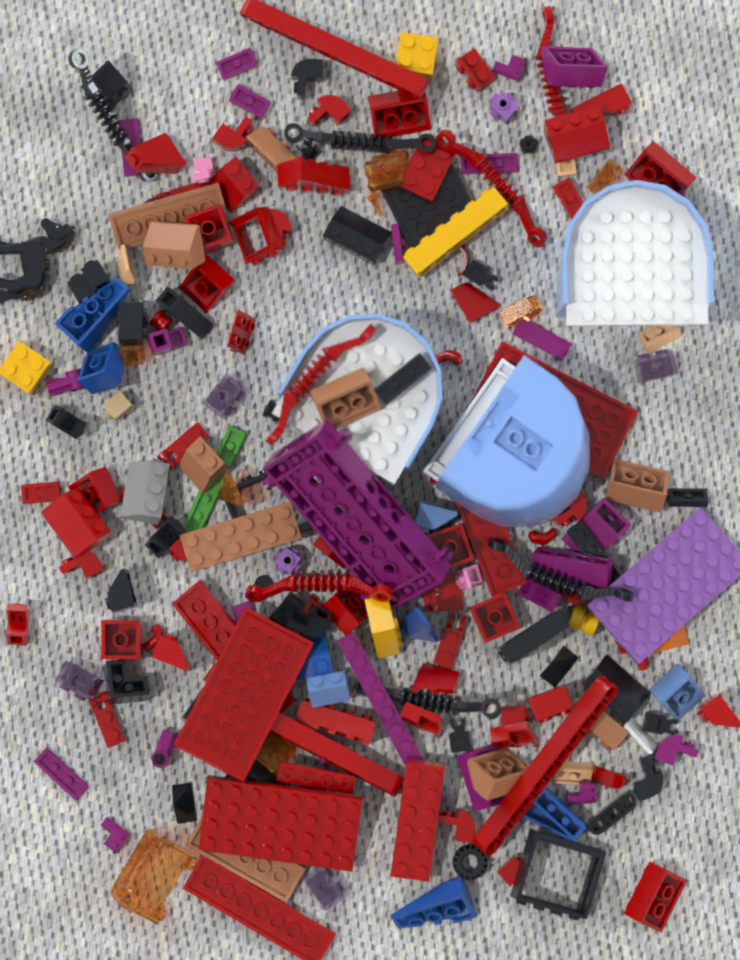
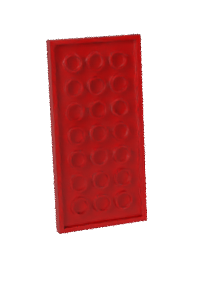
M502 341L471 402L502 358L517 367L525 355L557 377L575 396L590 437L589 473L603 480L638 411Z
M245 607L173 746L244 782L314 643Z
M208 775L198 850L353 872L363 797L247 780L241 782L233 778Z

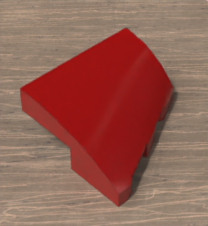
M467 282L450 290L469 324L501 307L498 302Z
M423 663L413 684L412 692L418 693V689H428L430 693L453 694L459 683L460 672Z
M409 702L405 703L400 714L401 719L422 731L433 733L434 737L439 739L442 733V716Z
M527 721L490 728L491 743L497 748H521L523 744L532 743L534 747H540L538 738Z

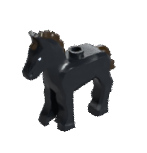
M44 218L41 220V227L46 231L47 236H38L22 243L12 244L0 240V255H20L24 274L16 280H6L0 277V288L7 289V291H0V303L19 299L27 302L30 298L34 300L44 292L47 271H50V259H47V255L63 252V249L69 248L75 238V226L69 227L67 223L61 225L48 218Z

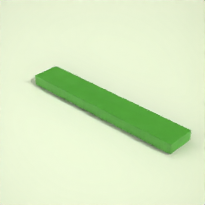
M229 425L217 452L232 467L247 433ZM231 468L204 494L199 490L183 524L185 532L188 533L204 528Z

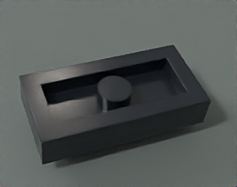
M668 488L669 507H708L707 489Z

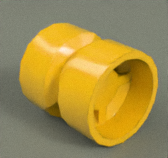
M575 604L568 624L570 625L569 628L574 630L582 629L583 633L593 636L599 620L590 610L586 611V607Z

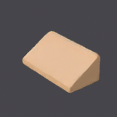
M123 244L117 257V267L120 280L127 286L135 283L131 257L126 246Z
M677 325L651 326L637 333L647 353L681 337L680 329Z
M565 761L554 775L553 784L579 785V781L591 780L593 763Z

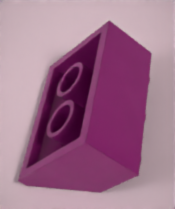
M542 47L544 76L550 85L554 87L569 86L572 88L577 86L587 88L602 87L608 66L593 48Z
M493 744L456 756L474 812L496 806L506 796L487 801L473 788L467 761L470 758L500 750V748Z

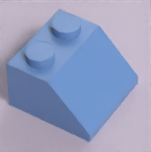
M420 503L415 523L425 534H429V531L434 532L454 520L458 512Z
M678 664L649 689L655 699L676 721H679L705 697L692 677Z
M345 670L306 678L312 708L350 701Z

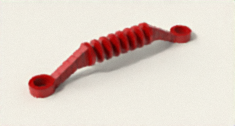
M551 6L542 7V15L546 27L537 55L535 56V60L542 61L537 64V68H543L542 47L550 46L549 42L554 25ZM544 70L539 71V75H544ZM545 77L541 78V82H547V84L542 86V89L549 90L544 93V97H550V99L546 100V104H552V106L547 108L548 112L553 117L567 114L566 104L559 103L564 100L563 96H558V94L562 93V89H556V87L550 85Z
M442 130L436 136L438 146L441 149L451 151L467 159L473 166V170L479 167L478 175L485 173L483 180L491 179L488 186L495 184V189L497 191L501 190L500 195H506L505 201H511L509 208L519 215L526 230L529 243L534 247L543 246L547 241V234L543 229L535 227L525 203L524 195L516 196L518 188L512 191L513 183L506 185L508 178L500 179L503 172L496 174L495 172L498 167L496 166L491 169L490 166L493 162L485 163L488 157L486 154H479V152L456 143V138L451 131Z
M372 324L358 338L326 348L323 347L324 356L316 355L319 362L312 360L311 362L314 367L306 366L309 373L301 372L303 379L295 378L298 385L291 383L290 386L293 390H284L278 427L266 439L270 446H273L285 432L290 411L296 404L300 403L298 396L306 397L303 390L310 392L311 389L308 385L316 386L314 378L321 380L319 372L326 374L327 372L324 367L332 368L330 360L336 363L343 352L365 344L377 330Z
M293 573L291 576L265 588L250 585L246 589L245 597L252 602H261L283 591L298 592L300 589L301 592H305L307 589L308 592H312L314 589L315 592H319L321 589L322 592H327L329 589L330 592H334L336 588L337 592H341L342 589L344 592L359 591L379 602H389L392 598L393 590L386 585H376L373 588L349 573H344L343 576L341 573H337L336 577L334 573H330L329 576L326 573H323L321 576L319 573H315L314 577L312 573H308L307 577L305 573H301L300 576L297 573Z

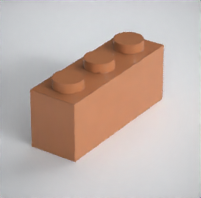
M603 712L587 734L592 738L597 736L601 740L599 744L608 751L609 748L615 750L629 732L607 713Z

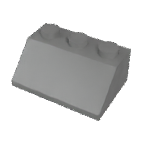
M152 460L129 463L120 518L155 525L159 524L170 464Z

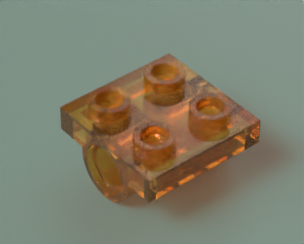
M406 149L374 156L371 161L365 163L364 170L369 180L368 189L371 192L405 185L409 157Z
M269 732L255 759L277 775L280 762H287L298 747Z

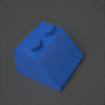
M112 342L93 349L86 354L77 382L92 395L117 387L122 382L124 367L117 344Z

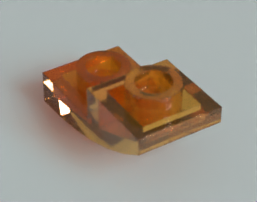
M532 295L509 305L498 314L505 327L510 329L523 319L529 321L543 311L536 296Z

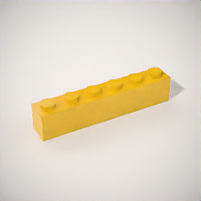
M495 187L490 190H484L480 194V198L476 201H470L462 212L453 214L449 222L445 225L440 224L432 235L422 238L418 246L409 248L405 252V256H403L404 262L418 279L505 213L509 209L508 203Z

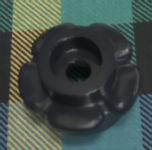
M530 135L525 136L519 142L521 151L525 154L534 153L538 146V141Z

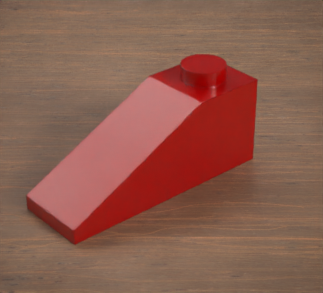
M620 83L572 107L570 113L599 105L603 116L615 115L617 113L620 116L629 111L632 102L624 86Z

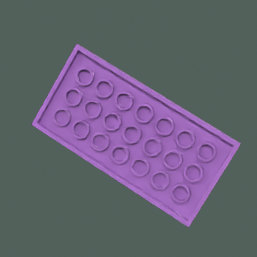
M700 507L609 586L623 587L634 592L632 602L623 601L612 595L595 598L586 607L634 662L639 665L740 576V551Z

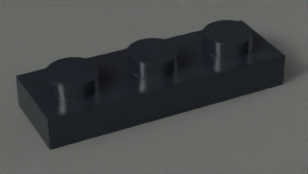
M418 353L374 389L375 393L385 405H388L430 371L432 367L421 353Z

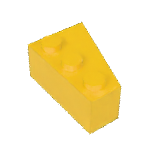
M373 598L364 599L378 659L400 654L399 647L403 646L397 618L392 617L389 602H379Z

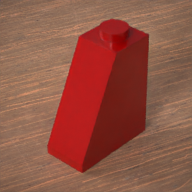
M166 133L132 147L125 155L128 164L133 170L141 173L177 174L187 164Z

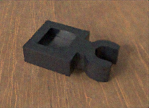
M304 136L303 144L301 146L299 144L296 145V148L300 150L298 154L300 157L305 158V161L309 159L315 160L322 151L316 143Z
M474 259L463 274L465 278L478 286L481 282L485 283V287L490 291L493 290V287L488 282L490 280L498 282L499 280L494 275H487L489 269Z
M645 712L642 731L662 735L664 729L665 732L673 735L676 732L670 730V725L672 723L678 724V721L673 719L665 721V715Z
M461 718V725L458 727L454 725V720L451 719L450 725L454 729V733H449L451 753L470 751L468 731L463 732L462 730L465 726L464 719Z

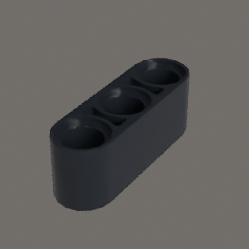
M630 793L620 794L587 821L588 830L594 835H600L634 809L636 806L635 797ZM626 796H629L632 801L628 807L622 805V799ZM610 808L616 810V816L613 819H609L606 816ZM595 820L601 823V828L597 831L591 828V824Z

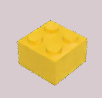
M401 32L396 64L426 79L432 80L438 38Z
M18 341L1 365L0 375L32 396L53 364Z

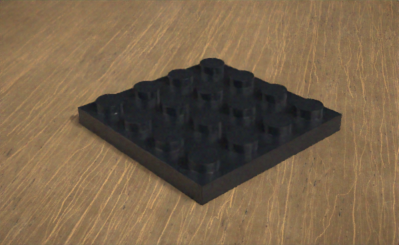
M452 163L433 202L398 187L403 174L378 186L393 217L399 224V228L409 248L418 246L422 238L432 235L440 224L445 225L450 221V217L453 214L462 212L471 201Z

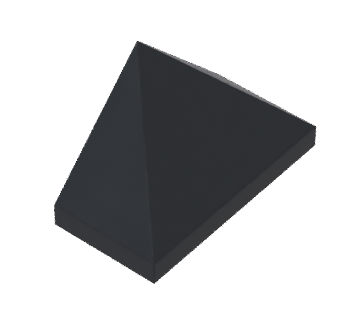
M563 646L540 674V677L555 688L578 657Z
M192 784L172 785L173 808L177 824L197 821Z

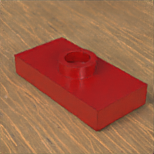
M60 482L21 485L22 504L54 502L61 496Z

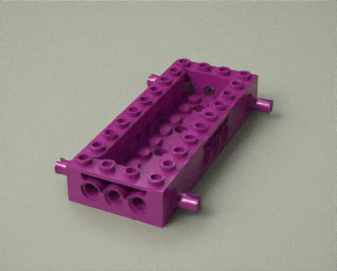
M327 419L273 453L263 467V471L269 477L262 480V485L270 483L266 489L268 491L277 486L357 579L373 588L376 585L390 587L393 590V594L389 604L391 610L442 583L451 567L447 560L452 558V552L446 553L448 547H444L440 551L436 548L348 444V441L353 438L352 433L344 436L348 429L345 428L339 433ZM363 593L361 594V600L371 598Z

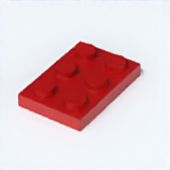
M425 139L421 145L424 148H429L432 142L429 139ZM437 143L435 150L430 154H424L416 148L398 187L433 202L456 154L441 149Z

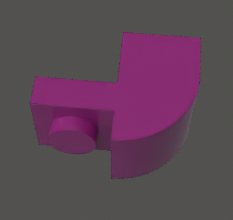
M182 326L168 331L163 329L147 335V341L153 356L166 354L169 351L188 345Z
M531 579L529 581L526 580L528 583L521 585L517 595L548 611L554 612L559 604L561 594L544 586L542 587L539 583L535 584Z
M669 735L658 743L653 758L673 765L678 751L697 758L699 750L694 749L696 745L684 741V744H681L684 736Z

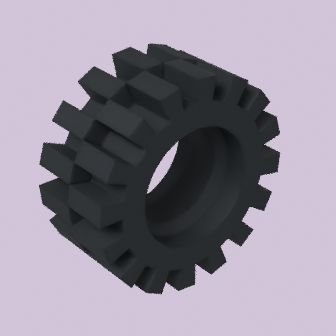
M467 844L456 850L453 856V868L462 879H479L487 870V856L476 845ZM467 855H474L478 860L477 866L472 870H468L463 866V858Z

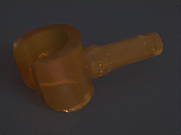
M372 190L367 195V199L373 204L379 217H381L383 213L376 202L380 196L375 190Z

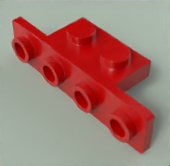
M281 761L277 773V781L298 784L302 787H314L323 791L330 790L352 794L356 775Z

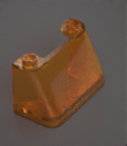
M149 828L143 834L114 883L111 896L120 906L158 925L160 920L164 919L167 912L163 902L182 870L186 872L192 870L196 865L198 857L159 832Z

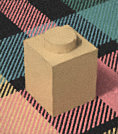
M120 390L102 405L105 408L103 413L109 420L113 418L115 421L119 420L134 407Z

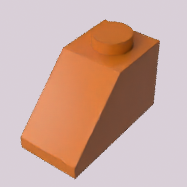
M685 625L653 653L689 644Z

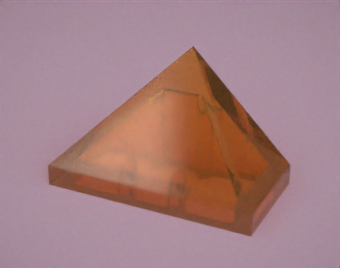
M610 158L586 188L593 194H597L607 186L613 185L625 170Z
M229 470L225 471L217 499L242 508L246 507Z

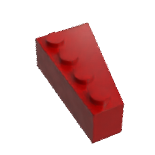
M303 157L277 164L278 187L286 188V191H297L299 189L302 193L316 191L317 194H327L329 192L332 193V196H341L343 192L350 190L349 167L336 164L328 165L326 162L316 163V160L312 159L305 161Z
M306 697V701L301 700L295 721L311 728L324 730L334 735H341L347 739L361 741L367 745L370 744L376 721H372V716L362 714L361 717L355 716V711L343 708V712L335 710L336 706L332 704L312 708L310 698Z

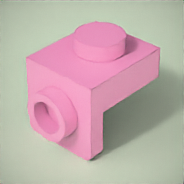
M212 157L195 159L193 161L195 172L190 173L192 181L198 180V183L210 181V177L215 176Z
M472 564L454 571L456 575L455 581L460 589H470L473 585L483 582L478 564Z

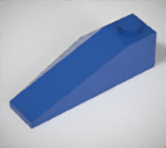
M115 278L99 288L98 292L91 297L87 296L82 299L83 302L68 308L54 324L76 345L89 353L102 338L119 310V302L125 300L131 289L119 278Z
M418 607L398 621L400 625L399 631L403 637L407 635L412 639L435 643L439 641Z
M325 633L319 638L310 640L314 644L295 680L333 673Z
M462 877L441 883L391 914V919L398 929L420 927L426 921L434 922V925H440L441 920L452 919L453 923H460L477 917L469 889Z

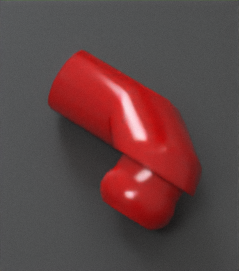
M445 350L435 356L438 364L448 360L453 362L455 366H459L463 362L462 355L453 350Z
M553 528L545 534L537 533L535 530L530 531L528 534L531 543L542 546L558 536Z
M159 624L151 628V632L154 635L142 644L146 652L153 649L157 644L159 636L164 634V629Z

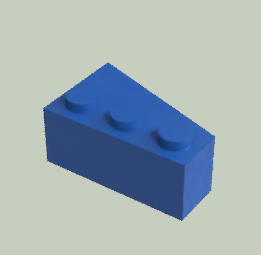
M547 786L522 817L573 842L587 828V823Z

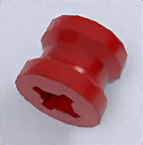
M159 310L149 324L152 327L155 326L160 331L167 329L173 319L164 315V311Z

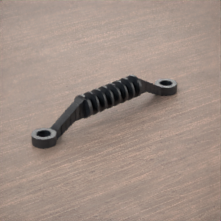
M82 49L71 51L68 56V62L72 68L79 69V73H81L80 77L84 86L85 101L92 99L88 105L89 107L96 106L92 111L94 114L100 112L96 117L97 120L104 119L100 125H108L104 130L105 133L112 132L108 138H116L112 143L113 146H118L127 154L133 147L129 140L130 136L129 134L122 135L125 127L118 128L122 124L121 121L114 122L118 117L117 114L110 116L114 111L113 108L106 109L110 103L108 101L102 103L106 98L105 95L98 96L102 90L97 88L93 82L88 66V54ZM77 54H79L82 59L80 64H78L75 60ZM138 172V175L142 181L151 182L157 178L158 173H151L150 177H147L146 173Z
M296 123L287 125L284 130V136L289 143H298L305 136L314 142L331 145L332 149H335L336 145L339 144L340 150H342L344 145H346L348 151H350L352 145H354L355 151H358L359 146H362L363 152H365L367 146H369L370 152H373L374 147H377L378 153L384 148L386 154L389 153V150L412 147L418 148L424 154H430L436 148L434 136L428 133L420 135L419 138L404 140L390 139V135H387L385 140H383L382 134H379L378 138L375 139L374 133L371 134L370 139L367 138L366 133L360 138L359 132L356 133L354 138L351 132L345 137L344 131H341L340 136H337L335 130H333L332 134L327 135L304 130ZM292 129L299 131V135L295 138H291L288 135ZM429 139L432 142L431 147H422V141Z
M490 537L488 546L494 550L504 552L527 581L533 576L535 584L539 579L541 580L542 587L548 582V589H551L553 585H555V592L563 588L562 595L570 591V598L576 593L578 601L612 595L627 602H632L635 593L623 587L594 588L585 582L579 587V580L571 584V577L564 581V574L557 578V571L550 575V569L547 568L545 572H542L543 566L541 565L536 570V563L523 560L506 541L495 537Z
M357 679L354 684L355 691L360 696L367 697L366 693L360 690L361 684ZM384 687L389 697L400 701L403 707L406 702H409L421 708L423 706L425 710L430 708L432 712L438 709L439 713H443L445 709V713L449 715L452 711L454 716H458L459 713L482 712L488 719H495L502 712L501 704L493 698L486 699L484 702L474 703L463 702L461 697L456 696L453 701L452 695H449L446 699L445 694H441L439 697L438 693L432 695L429 691L424 694V691L420 690L417 694L413 693L412 690L410 692V689L406 687L403 691ZM489 705H496V710L493 713H487Z

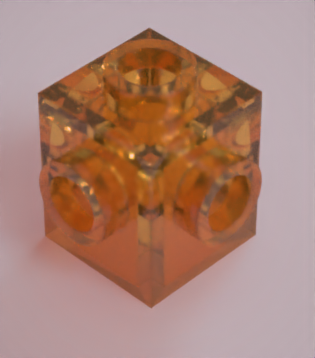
M119 343L118 350L123 365L133 367L137 364H142V357L145 355L144 346L120 345Z

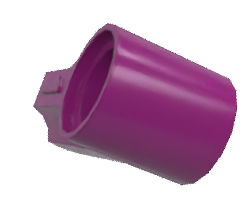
M81 368L46 380L50 396H56L68 391L75 392L78 388L84 389L77 382Z
M163 729L152 756L154 766L157 768L168 766L178 734ZM159 754L166 756V762L163 765H159L156 762V757Z

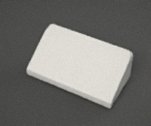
M633 716L623 724L622 727L629 732V735L647 754H651L658 746L647 732L642 731V726Z

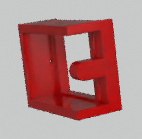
M256 207L228 222L235 232L245 260L244 265L253 264V266H258L264 263V259L274 258L278 256V252L284 250L269 207ZM258 219L267 246L254 252L245 224Z

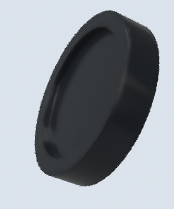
M265 575L259 576L254 582V585L261 588L273 584L272 579Z

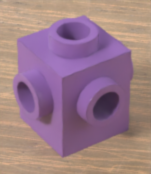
M502 91L499 95L496 93L490 99L489 110L495 119H501L506 124L519 110V105L510 93L505 94Z
M285 547L284 550L280 548L274 556L276 559L274 563L278 565L276 569L284 575L286 573L291 575L292 572L297 573L302 566V563H300L302 559L299 557L301 553L293 547L290 549ZM286 557L291 558L290 564H285L284 559Z

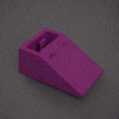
M601 498L582 518L605 550L631 526L605 498ZM566 533L561 540L574 553L582 554L568 533Z

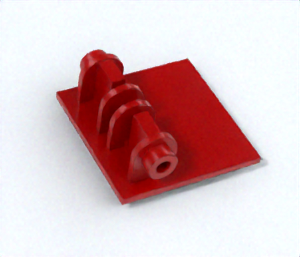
M240 310L237 311L227 347L230 348L229 351L245 355L250 347V337L255 329L256 319Z
M448 572L442 583L423 593L424 612L463 610L462 589L456 584L455 572Z

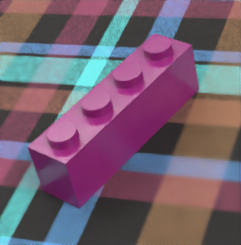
M539 546L533 552L532 562L536 563V570L541 565L543 566L542 572H545L547 568L550 569V575L557 571V578L564 574V581L571 577L572 582L579 580L578 585H582L585 582L593 585L595 588L607 587L611 582L613 559Z

